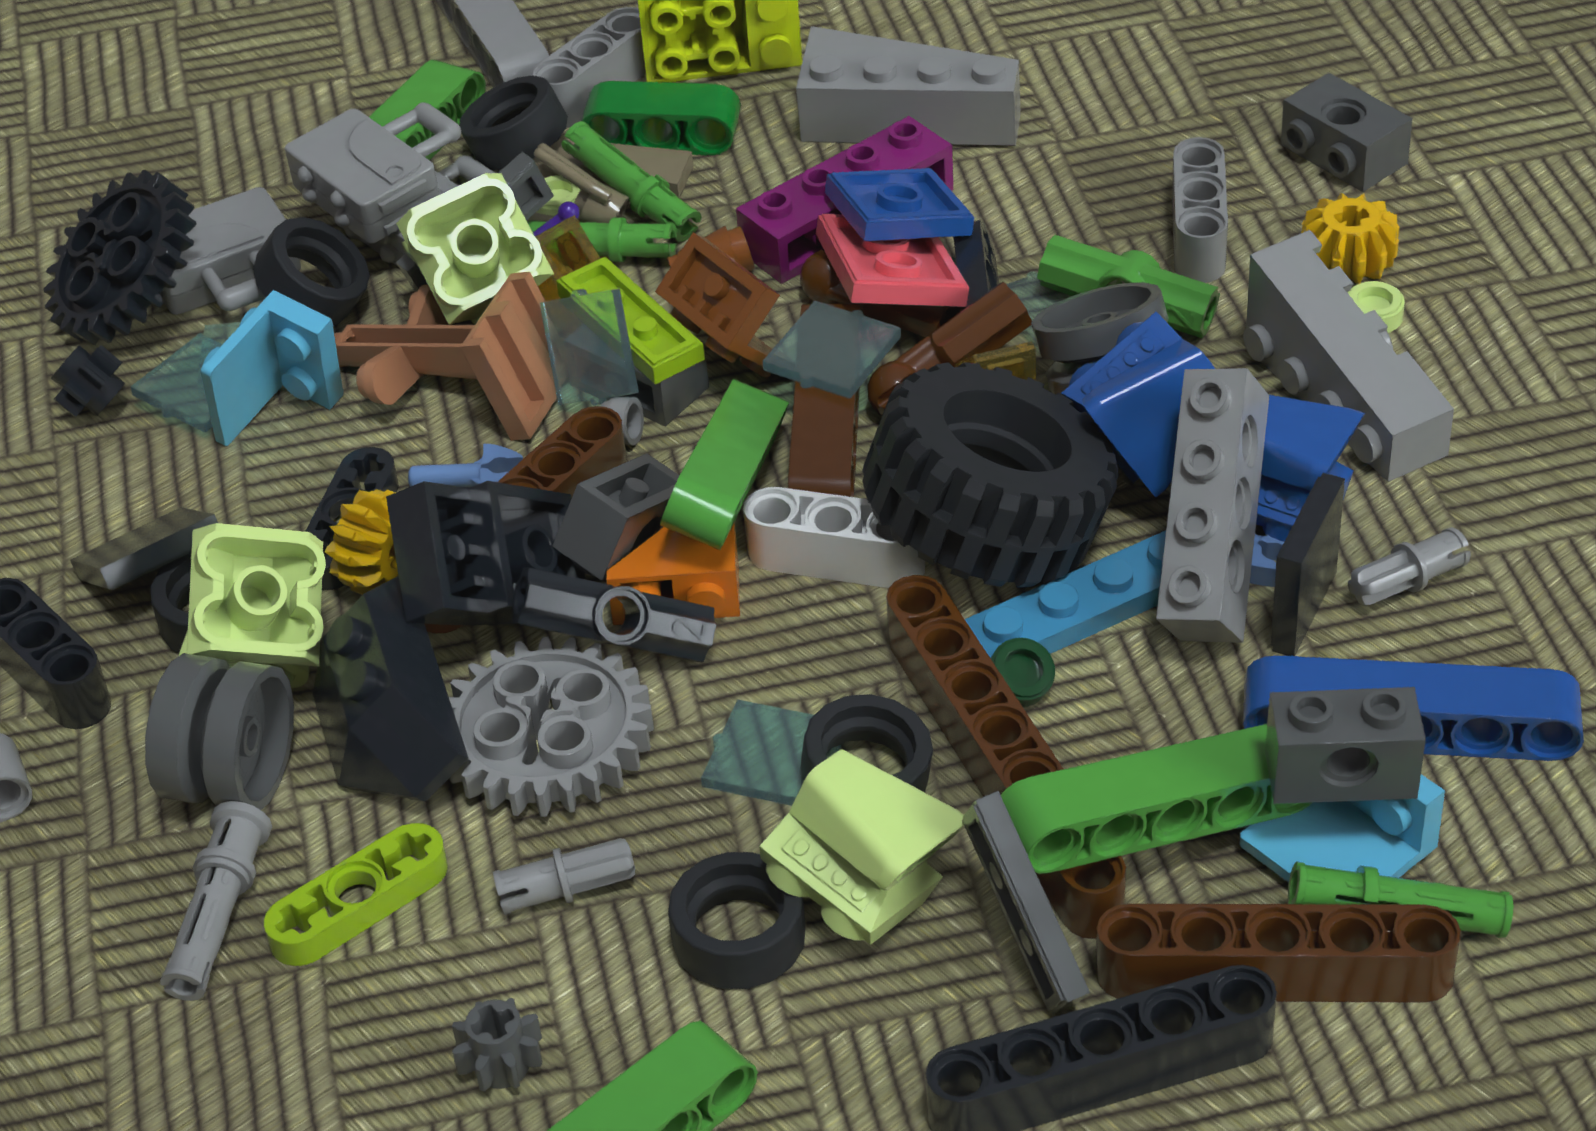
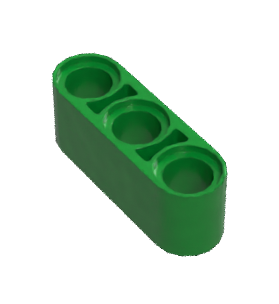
M605 81L595 85L590 91L581 121L586 122L601 137L613 144L692 151V155H718L727 151L733 143L741 102L738 95L732 89L719 84Z

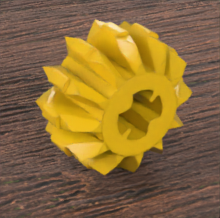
M1340 193L1337 200L1319 199L1316 208L1306 211L1301 233L1311 230L1322 244L1321 251L1316 254L1329 270L1340 266L1348 278L1358 285L1363 277L1381 279L1384 269L1393 267L1394 259L1398 255L1399 226L1397 224V215L1386 210L1384 201L1368 202L1365 194L1357 198H1348L1343 193Z
M378 489L371 492L359 490L354 497L353 504H341V519L338 524L329 526L334 532L333 541L325 549V553L333 558L330 564V573L338 577L342 584L351 587V591L363 595L398 576L386 499L387 496L396 492L390 490L384 492Z

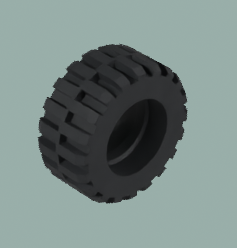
M963 362L958 367H953L950 363L936 364L928 370L923 368L905 378L902 383L894 388L889 396L862 469L864 475L862 483L873 514L881 526L888 525L890 527L891 537L903 547L911 546L918 551V558L932 566L937 562L950 568V574L964 579H968L969 576L981 578L984 584L999 587L1007 582H1014L1017 588L1032 587L1041 581L1047 584L1067 575L1068 572L1076 569L1084 561L1117 488L1116 482L1119 477L1116 457L1113 454L1109 439L1104 433L1098 432L1096 422L1087 412L1080 413L1073 407L1072 400L1060 392L1057 395L1044 389L1043 383L1030 377L1024 380L1013 376L1010 370L999 367L988 370L981 368L980 364Z

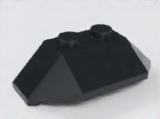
M399 576L364 593L344 615L339 616L333 622L329 631L323 636L313 697L338 785L351 790L387 796H400L426 802L469 757L425 624L405 621Z

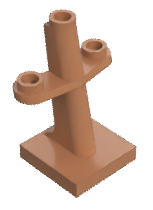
M530 271L511 273L475 325H449L428 284H424L409 299L410 316L407 325L348 324L343 332L334 333L339 367H359L356 382L358 390L363 397L377 404L392 405L423 374L478 380L511 441L531 439L572 375L568 344Z

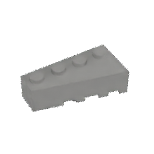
M811 26L796 86L801 142L859 143L895 122L910 116L951 144L1016 146L1021 116L1019 60Z
M1311 230L1250 254L1246 329L1243 333L1245 348L1250 356L1266 366L1281 381L1284 388L1290 394L1296 395L1300 400L1346 407L1364 412L1365 415L1349 440L1348 445L1362 462L1372 466L1387 482L1448 456L1454 408L1408 351L1399 355L1394 352L1391 338L1387 332L1388 326L1375 310L1365 314L1347 293L1352 288V281L1340 266L1329 270L1316 254L1321 251L1322 244Z

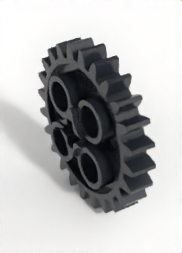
M142 170L138 177L130 172L127 173L122 185L114 180L110 181L105 197L95 192L92 197V208L88 212L81 208L77 211L80 221L77 226L64 229V233L68 237L66 244L57 246L53 250L60 258L57 263L47 268L46 273L55 279L48 283L43 292L51 296L45 304V309L53 313L50 320L78 341L82 342L85 340L92 345H96L99 339L112 343L116 331L124 336L129 335L133 319L144 324L147 321V308L151 304L156 307L163 305L160 295L164 288H175L177 285L176 281L171 277L174 270L187 266L188 262L180 258L181 252L194 245V241L186 236L196 226V221L189 217L195 207L186 200L187 192L160 173L156 172L152 175L147 170Z

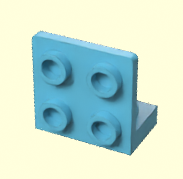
M275 290L258 307L251 308L244 315L239 327L222 346L215 347L209 352L201 368V377L215 441L224 446H228L282 386L296 398L305 401L311 400L329 410L344 395L332 319Z
M1421 774L1418 799L1313 802L1304 810L1292 815L1251 824L1240 833V846L1287 882H1289L1291 870L1296 861L1304 862L1305 865L1356 872L1360 865L1371 866L1378 869L1379 875L1399 878L1438 847L1445 790Z

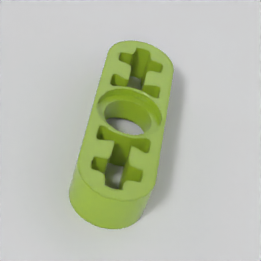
M422 823L402 825L274 903L264 917V929L272 955L279 962L290 966H303L313 963L435 887L443 880L448 869L444 844L440 833L432 826ZM410 855H413L415 858L419 859V861H416ZM366 884L375 888L374 893L369 898L358 903H347L339 899L344 890L354 885ZM325 907H328L331 917H328ZM297 926L300 930L306 932L299 934L298 931L291 928Z

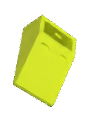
M637 0L647 82H675L802 65L798 0Z

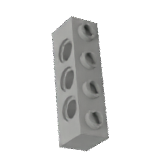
M1248 368L1184 370L1156 620L1180 641L1243 643L1269 404V394Z

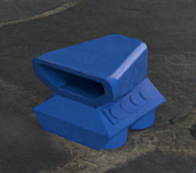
M1157 311L1145 321L1136 322L1126 327L1118 336L1115 347L1098 362L1087 363L1078 368L1072 375L1068 388L1061 393L1073 401V407L1080 413L1087 412L1096 422L1098 432L1104 433L1111 443L1113 454H1115L1119 470L1132 483L1140 478L1155 497L1164 492L1172 482L1184 370L1216 369L1199 348L1182 339Z
M1269 395L1256 525L1262 526L1266 535L1285 542L1318 476L1321 477L1322 473L1345 478L1344 500L1354 471L1337 462L1365 415L1364 412L1346 407Z

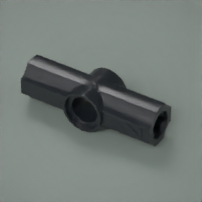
M524 567L521 576L515 585L511 605L513 610L512 623L590 639L600 644H614L701 663L704 662L708 650L712 647L716 629L714 607L645 593L629 586H613ZM615 597L624 606L625 621L618 631L612 633L605 627L603 622V609L605 604Z

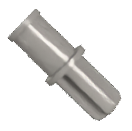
M1450 527L1442 530L1437 535L1415 544L1408 542L1396 544L1392 548L1390 555L1354 569L1351 573V579L1348 581V589L1350 593L1355 595L1359 604L1366 606L1404 590L1418 592L1426 587L1428 580L1455 568H1462L1470 562V551H1463L1456 555L1452 554V551L1468 546V541L1458 529Z
M619 838L565 854H561L560 848L553 849V857L502 871H493L497 893L501 897L500 904L504 915H507L511 911L565 897L567 903L573 902L572 894L632 878L635 875V864L626 839Z

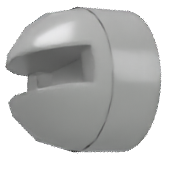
M614 397L600 405L611 408L620 415L625 445H636L641 439L644 426V415L640 401L636 397Z

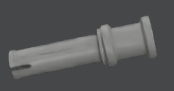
M228 801L220 803L214 808L210 819V825L213 830L208 847L200 851L195 859L193 871L197 887L182 922L171 958H169L160 980V985L165 986L164 991L175 998L194 1001L204 996L210 977L209 974L226 932L233 906L238 896L251 888L256 870L253 860L258 846L267 842L272 824L270 818L262 810L244 802Z

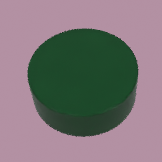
M1009 639L1000 644L990 657L1023 708L1038 703L1054 682L1055 665L1050 653L1040 643L1032 639Z

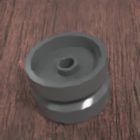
M1144 282L1122 283L1101 287L1071 296L1037 314L1031 325L1038 350L1042 358L1054 361L1045 373L1050 392L1057 395L1068 388L1071 377L1076 370L1087 363L1098 362L1115 347L1118 336L1129 325L1145 321L1156 311L1168 322L1169 318L1160 288L1157 285Z
M185 653L170 662L158 682L151 702L145 734V765L150 786L159 798L191 803H203L208 798H211L216 806L223 802L238 801L253 805L260 810L271 802L284 775L294 729L292 690L290 680L283 669L271 665L239 661L230 668L226 660Z

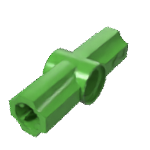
M1054 235L1048 241L1039 263L1037 275L1041 286L1071 296L1101 287L1122 284L1123 282H1144L1157 285L1163 295L1169 318L1167 323L1175 330L1199 338H1203L1209 331L1220 297L1218 287L1161 269L1159 263L1151 255L1143 251L1131 250L1124 252L1120 256L1058 235Z

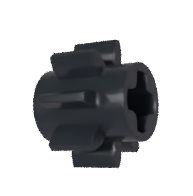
M79 345L50 378L62 388L53 400L74 417L85 407L95 416H98L126 384L114 374L123 362L102 345L97 347L92 354Z

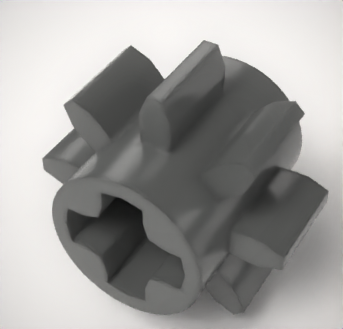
M509 998L507 1001H478L475 1003V1007L468 1013L465 1022L459 1021L452 1024L456 1047L452 1050L456 1071L458 1075H464L475 1070L480 1091H486L489 1087L494 1089H504L511 1086L517 1088L520 1086V1081L526 1076L529 1067H541L543 1063L539 1046L542 1035L538 1016L536 1014H528L520 1018L513 998Z

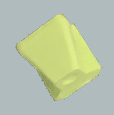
M485 173L411 208L396 223L405 240L401 242L406 254L420 268L449 325L470 320L475 325L511 273L530 271L537 286L554 275L541 249L540 242L534 236L514 198L513 191L509 188L501 173Z
M214 523L194 529L192 531L188 629L178 656L185 653L226 660L230 668L239 661L276 666L283 669L290 680L291 688L305 685L309 677V666L319 667L320 639L324 629L321 616L322 576L326 566L323 542L312 533L221 523Z
M841 749L814 767L807 775L789 813L759 846L760 858L766 863V872L769 879L779 889L797 897H810L821 906V915L824 922L834 932L848 939L865 940L871 945L920 907L943 878L940 873L927 864V860L965 827L962 822L964 814Z

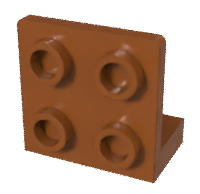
M693 232L655 291L673 306L669 314L685 328L696 334H699L702 329L709 336L704 344L726 360L735 363L740 355L739 360L741 363L766 379H769L772 373L776 372L794 380L796 377V367L755 336L756 331L780 295L708 239Z

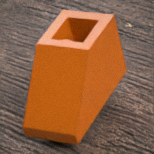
M733 524L721 550L663 527L607 570V584L629 586L645 593L714 607V618L739 617V563L735 524ZM614 597L609 600L613 625H622L625 621V609L623 604Z

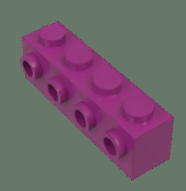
M908 116L737 207V227L740 226L744 233L753 263L783 284L799 275L806 259L823 249L816 235L818 215L842 214L825 194L827 174L833 172L932 168L952 191L954 189L952 144Z

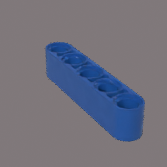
M1276 655L1265 656L1255 660L1247 667L1245 673L1244 729L1267 724L1270 692L1415 687L1426 739L1424 754L1554 761L1573 756L1581 749L1584 743L1580 686L1574 676L1560 670Z

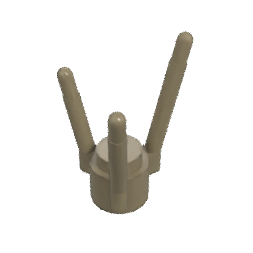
M544 143L538 145L534 151V156L581 189L574 202L580 211L579 222L609 223L613 217H623L629 203V197L600 183ZM535 213L527 221H549L554 216Z

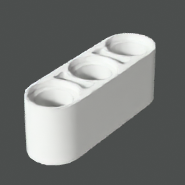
M767 487L755 491L744 502L743 513L748 556L750 561L758 568L773 572L889 588L902 577L924 575L925 561L918 558V551L909 545L903 547L891 537L890 527L888 525L881 526L874 516L871 504L868 503L867 499L782 487Z

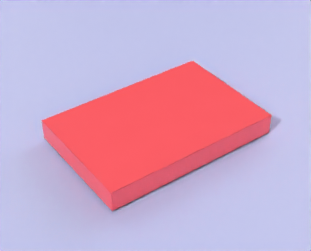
M842 214L818 215L816 235L851 303L966 307L969 286L939 237L863 241Z

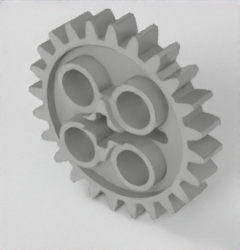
M543 637L539 643L538 650L529 651L522 641L515 642L514 656L507 658L494 649L490 651L492 666L486 668L475 663L468 665L471 682L457 679L451 681L453 697H449L469 759L450 777V781L452 783L463 781L465 796L469 799L484 792L486 806L490 810L500 805L505 799L510 800L514 816H518L528 803H537L540 816L545 817L550 811L551 803L561 801L569 812H574L576 796L584 794L590 800L598 803L601 801L599 785L602 783L611 787L622 788L624 784L621 769L638 771L641 768L638 752L650 751L649 732L654 730L647 685H640L636 667L623 669L621 654L616 653L602 660L601 646L598 643H594L581 653L577 652L576 640L572 637L564 643L561 649H552L550 639ZM550 698L552 700L553 709H551Z

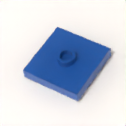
M932 168L833 172L827 174L825 194L863 241L972 235L975 217Z

